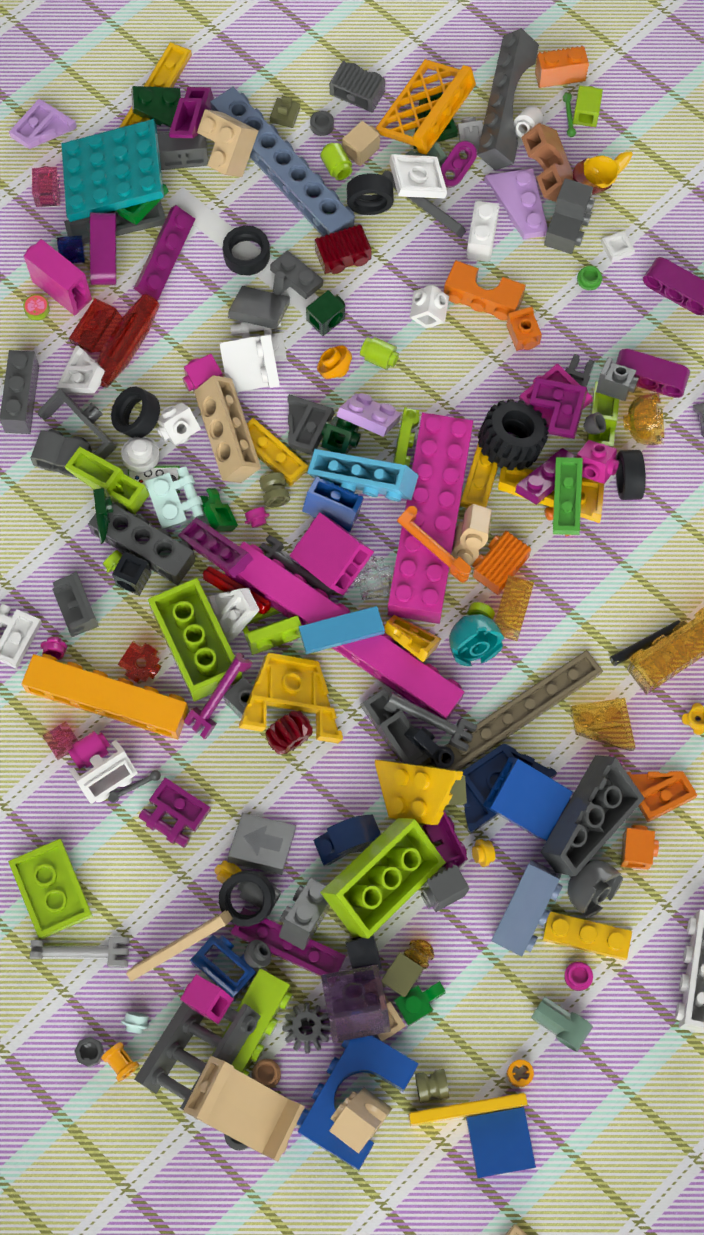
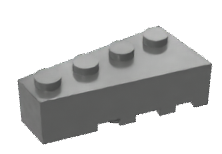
M595 755L543 846L541 854L555 873L576 876L645 799L616 757Z

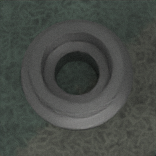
M253 940L247 945L244 951V958L252 968H264L271 962V952L264 942Z

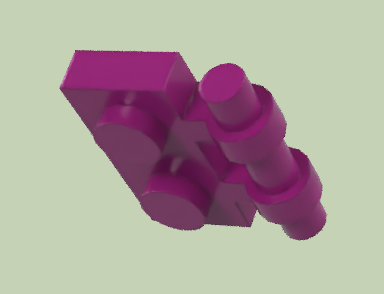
M164 778L149 799L150 803L157 808L153 813L144 808L138 818L146 822V826L151 830L156 829L167 836L166 840L172 844L177 843L185 848L190 838L182 834L185 827H188L196 832L211 811V808L172 781ZM165 813L177 820L173 827L162 820Z

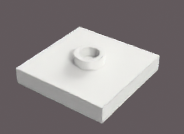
M391 154L389 163L398 196L445 199L447 189L437 157Z

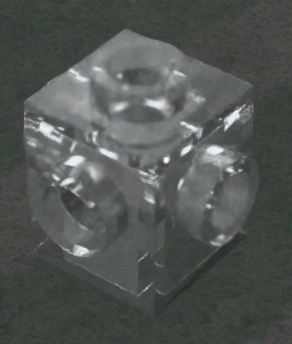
M370 557L353 581L354 587L360 588L362 600L388 596V582L392 581L390 566H385L383 557Z

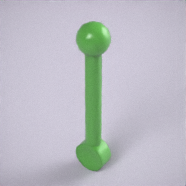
M565 92L563 101L566 103L569 127L567 135L574 137L576 130L573 128L570 104L572 94Z

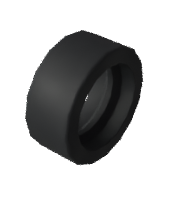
M367 173L358 175L347 183V205L355 213L376 215L388 211L393 206V184L386 176Z
M247 225L239 226L228 232L223 240V257L227 267L232 272L250 276L259 273L267 266L270 259V244L267 235L261 229ZM253 241L260 245L261 253L254 259L240 260L233 256L232 248L239 242Z
M137 386L125 389L119 394L112 406V425L117 431L129 437L143 438L157 424L160 415L159 400L155 395ZM142 400V409L139 417L134 423L129 425V417L133 407Z
M621 450L618 452L616 459L619 461L616 472L619 498L621 500L642 499L646 485L643 454L640 450Z
M244 870L231 875L223 883L219 891L218 903L221 912L229 911L233 918L230 922L237 926L249 927L260 923L270 915L275 905V891L272 883L265 875L257 871ZM244 881L253 882L262 890L263 904L255 914L242 915L233 908L231 892L238 883Z

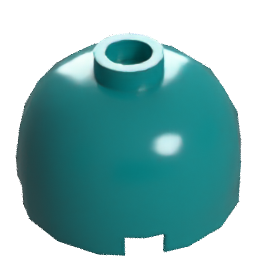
M481 614L467 615L462 617L453 626L449 635V645L452 655L458 664L472 666L471 661L481 658L482 664L495 657L503 648L502 639L504 640V635L498 625L488 616Z

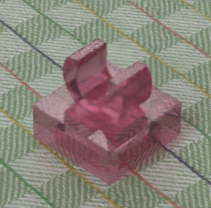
M66 721L42 735L57 760L69 754L68 750L72 749V745L78 741Z

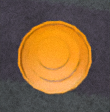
M344 345L327 349L320 357L317 371L324 379L343 377L349 371L352 353Z

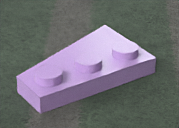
M533 168L485 175V183L488 187L492 188L496 194L495 198L499 204L504 206L509 214V219L523 240L546 236L548 227Z

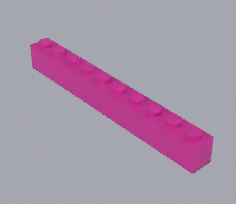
M243 541L239 546L253 558L244 571L235 578L225 572L227 576L271 602L270 606L284 616L292 618L298 615L301 625L351 613L343 604H335L329 600V596L321 589H313L307 585V581L299 574L293 575L285 570V566L276 559L271 560L266 557L264 552L254 544L249 545ZM387 634L332 647V649L411 703L445 720L450 717L463 698L464 691L459 683L453 679L447 680L442 677L434 666L428 663L426 665L423 664L407 649H401L395 645V641Z

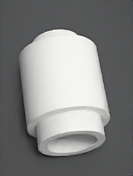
M526 107L514 120L515 133L522 137L538 123L543 124L542 111L537 107Z

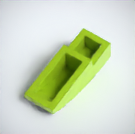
M595 381L590 415L596 412L601 413L606 422V430L596 435L587 433V441L591 440L614 448L619 399L597 393L598 381Z
M80 446L65 465L66 470L92 489L104 488L106 497H111L113 503H121L134 515L150 495L144 484L125 475L119 467Z

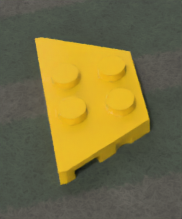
M375 760V767L388 817L394 819H415L417 823L438 825L444 814L445 806L449 804L453 796L450 791L455 781L461 780L463 771Z

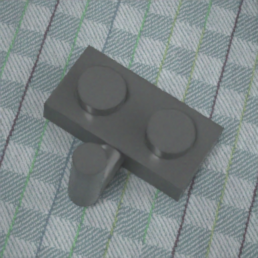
M288 250L270 264V271L275 274L273 285L275 295H281L291 287L303 298L307 299L323 286L324 280Z

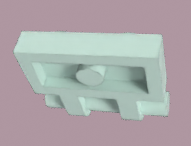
M181 467L177 470L180 477L177 481H172L170 473L145 481L161 528L164 530L187 523L185 512L192 510L194 518L204 516L201 507L203 505L202 499L197 496L194 488V477L189 474L187 467ZM184 489L188 500L180 503L176 491Z

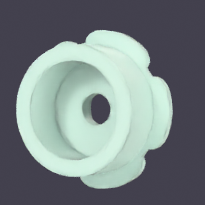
M128 1011L126 1012L125 1020H121V1023L126 1025V1031L142 1034L143 1029L149 1028V1024H147L149 1016Z

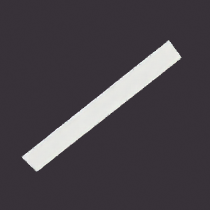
M184 187L166 201L171 207L177 205L194 217L193 225L221 248L227 233L234 229ZM250 241L239 242L232 248L233 256L240 260H251L261 253V250ZM270 258L267 266L254 275L273 289L275 274L270 271V264L274 260ZM291 287L281 294L289 296L290 304L303 315H306V307L319 298L313 293L309 298L305 299Z

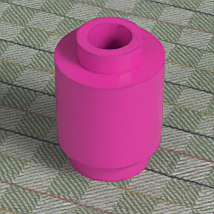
M93 731L72 745L73 748L68 750V753L80 770L84 766L88 768L92 765L90 759L94 755H100L101 758L108 755L107 748L110 747V744L102 732L97 735Z

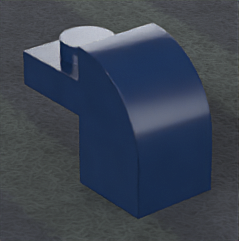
M373 814L361 815L346 819L327 828L328 832L313 841L323 866L331 865L350 853L363 852L381 833Z

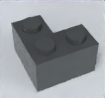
M567 178L564 179L557 197L555 212L546 232L544 246L569 254L573 253L575 245L580 247L585 233L581 231L583 225L588 226L592 215L591 211L595 198L591 196L594 187Z

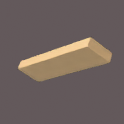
M223 911L132 966L126 973L130 981H134L226 926L233 920L229 911Z

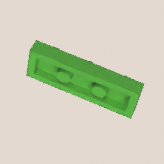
M556 457L553 534L580 535L583 458Z

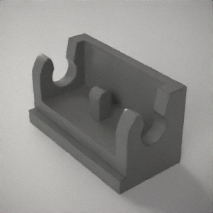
M169 132L157 133L161 170L207 166L209 159L206 137L198 134L194 138H170Z
M77 571L53 582L54 588L52 590L71 637L99 627Z

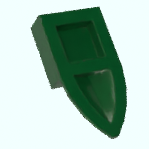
M104 488L93 489L99 538L100 543L103 544L108 531V523H110L109 513H113V503L111 497H106Z

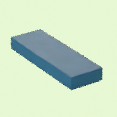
M377 606L302 625L298 629L306 654L385 633Z

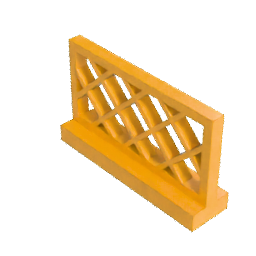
M425 59L377 125L376 129L379 134L416 146L418 153L427 155L475 87L476 82L472 68L463 65L461 69H457ZM428 69L437 71L436 74L423 78ZM454 76L451 82L443 84L442 79ZM440 81L441 85L427 90V84ZM421 86L424 87L425 91L414 95L410 94L413 89ZM443 92L439 99L430 100V96ZM427 98L428 103L414 107L413 102ZM411 103V109L398 113L401 106ZM431 109L426 117L418 119L417 114ZM415 116V121L402 125V119ZM396 121L399 122L398 127L392 129L386 128L387 125ZM418 127L413 137L404 133Z

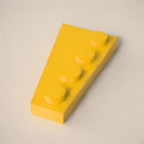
M503 466L500 471L498 490L522 497L515 492L516 486L534 470L523 469L518 471L514 467L513 471ZM582 478L580 517L600 523L604 494L603 483ZM555 490L539 503L554 508Z

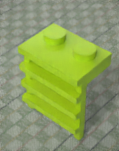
M273 607L265 615L258 612L247 625L280 612ZM297 615L252 631L248 630L247 625L243 629L252 655L301 638L298 629L302 625Z

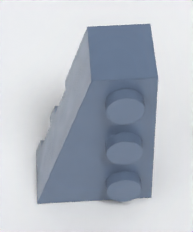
M531 859L491 941L521 957L525 950L531 952L538 938L533 933L537 925L544 926L550 914L546 907L550 899L556 901L563 887L558 884L561 874L555 873L554 870Z

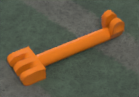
M409 506L398 518L397 522L450 567L449 573L458 581L466 582L471 572L470 565L461 557L454 558L413 521L417 516V508Z

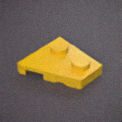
M393 615L384 627L386 634L423 662L437 649L441 638L396 615Z

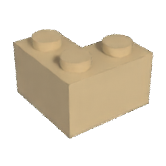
M205 109L197 133L215 142L207 166L224 175L243 177L259 130L223 112Z

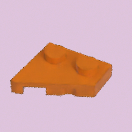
M670 771L668 773L648 772L647 774H631V772H627L645 798L638 807L647 822L697 797L696 791L683 771Z

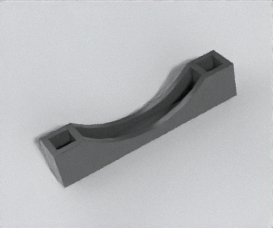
M522 28L503 36L479 141L477 156L495 171L514 164L518 147L513 120L514 94L522 74L529 67L535 65L539 44Z

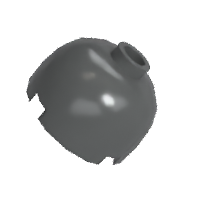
M589 861L576 876L569 875L568 897L579 912L587 918L591 917L603 909L598 904L604 901L606 897L611 900L621 886L623 877L618 870L605 861Z

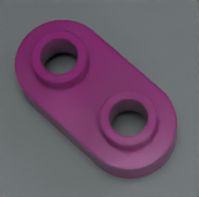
M468 141L457 143L440 167L447 188L457 186L475 161L477 151L472 143ZM465 152L467 159H461L459 153ZM446 172H451L454 176L453 179H447Z

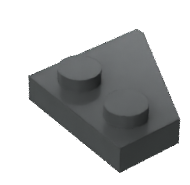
M289 394L287 397L289 404V446L291 449L313 456L314 449L318 448L323 438V427L327 421L330 422L335 414L334 410L331 407Z

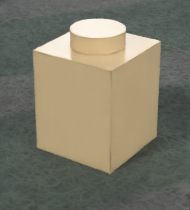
M361 121L342 138V147L347 156L358 166H361L380 149V134L375 127Z

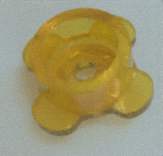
M422 939L411 940L409 943L410 948L404 951V955L424 969H427L429 967V960L434 958L433 947Z

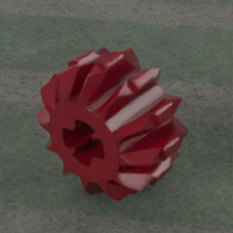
M292 711L271 724L265 734L268 744L279 755L287 754L301 746L312 735L313 728L306 715L304 716L301 711Z

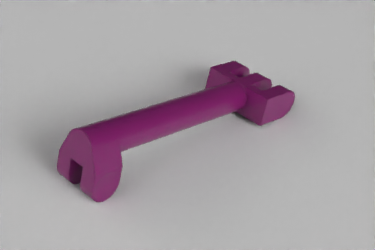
M240 652L232 660L230 667L202 711L195 707L191 709L184 720V723L188 726L195 719L197 720L192 727L196 733L204 726L205 728L200 734L203 739H206L217 723L210 717L239 672L247 671L253 664L249 659H243L244 655Z

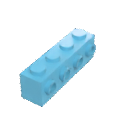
M314 449L307 472L313 478L319 477L329 481V483H334L335 486L343 487L344 490L348 489L349 492L353 491L355 493V490H361L363 494L371 497H378V494L386 495L387 499L400 502L401 498L412 500L419 476L406 465Z

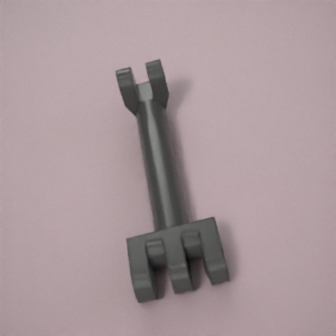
M269 535L266 538V541L272 547L265 543L259 546L266 557L271 560L276 559L280 561L287 570L302 576L315 589H321L328 596L336 593V591L327 587L308 570L282 554L283 543L273 536Z
M393 692L389 693L388 700L383 707L389 712H394L398 708L452 735L448 744L467 752L469 745L460 741V739L471 742L473 735L464 730L467 729L475 732L477 729V725L464 718H460L457 725L401 698V696Z

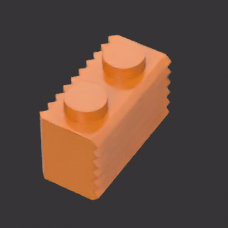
M581 45V47L577 46L571 49L567 47L566 50L563 48L557 51L539 52L535 67L538 87L544 88L586 81L589 62L585 47Z
M505 531L501 537L496 535L488 546L489 552L485 556L480 554L472 565L474 568L473 578L497 595L500 594L528 560L531 552L529 546L518 540L517 537H514L508 531Z

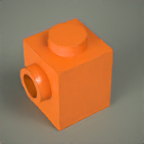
M632 825L631 828L625 830L622 840L620 867L650 869L653 865V857L658 856L659 840H655V831H649L648 827L642 825Z

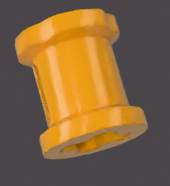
M122 1042L115 1044L101 1057L104 1062H108L117 1074L116 1079L118 1082L126 1079L139 1067V1063L137 1061L133 1062L123 1049L124 1045Z

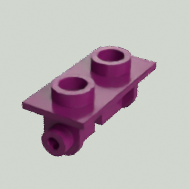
M443 811L444 814L438 825L424 824L422 827L432 843L441 842L442 845L435 848L446 862L442 867H445L447 871L453 865L460 868L468 858L464 844L459 841L454 831L455 827L452 819Z

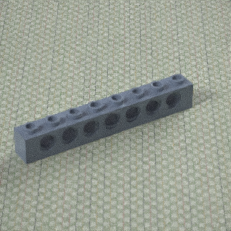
M231 87L210 101L211 110L223 112L259 130L250 158L322 236L354 226L355 215L351 208L344 206L336 192L332 189L329 190L325 186L321 176L318 173L314 174L306 160L303 157H299L294 152L292 145L279 136L277 129L264 120L260 110L254 109L249 104V100L244 93H239L234 87Z

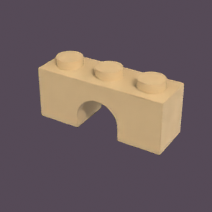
M364 1087L358 1094L353 1091L343 1104L339 1105L330 1118L335 1123L329 1131L359 1154L369 1139L378 1131L393 1108Z

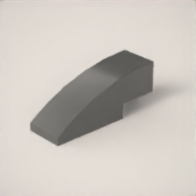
M385 688L361 703L360 707L401 763L419 765L429 758L427 754L422 753L404 735L410 727H413L404 712L398 708L394 712L386 711L383 708L389 696Z

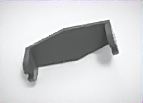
M59 389L39 409L38 415L43 420L48 419L65 402L104 442L93 454L105 460L117 446L95 423L103 413L93 403H90L83 411L65 392Z

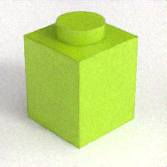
M579 85L573 124L589 127L597 126L603 89Z

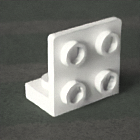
M270 334L220 343L225 377L232 379L236 392L280 386Z

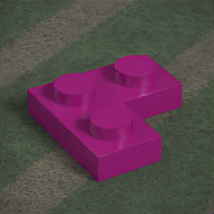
M536 378L530 404L554 410L548 429L549 434L575 439L588 390L584 386Z

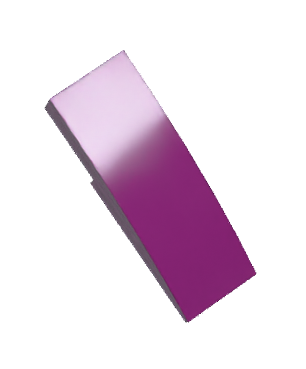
M187 87L185 97L179 99L169 132L170 138H194L198 135L197 131L204 110H211L210 101L214 99L211 87Z

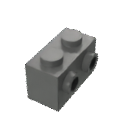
M310 878L305 887L299 886L293 897L294 905L292 908L287 906L279 921L283 923L279 935L280 938L305 950L330 908V905L320 893L326 887L324 884Z

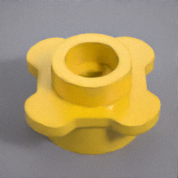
M694 703L689 713L683 714L681 720L683 724L689 725L693 729L694 734L702 735L704 733V707L700 703Z

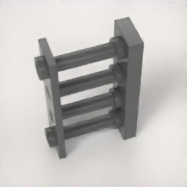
M182 1002L134 1080L157 1094L161 1086L184 1100L180 1107L184 1110L207 1064L184 1050L191 1037L195 1035L214 1046L216 1050L212 1056L232 1065L247 1038L255 1030L261 1016L246 1004H243L239 1012L229 1007L223 1018L229 1020L232 1024L222 1038L201 1026L200 1023L204 1016ZM177 1060L200 1073L191 1090L168 1076Z

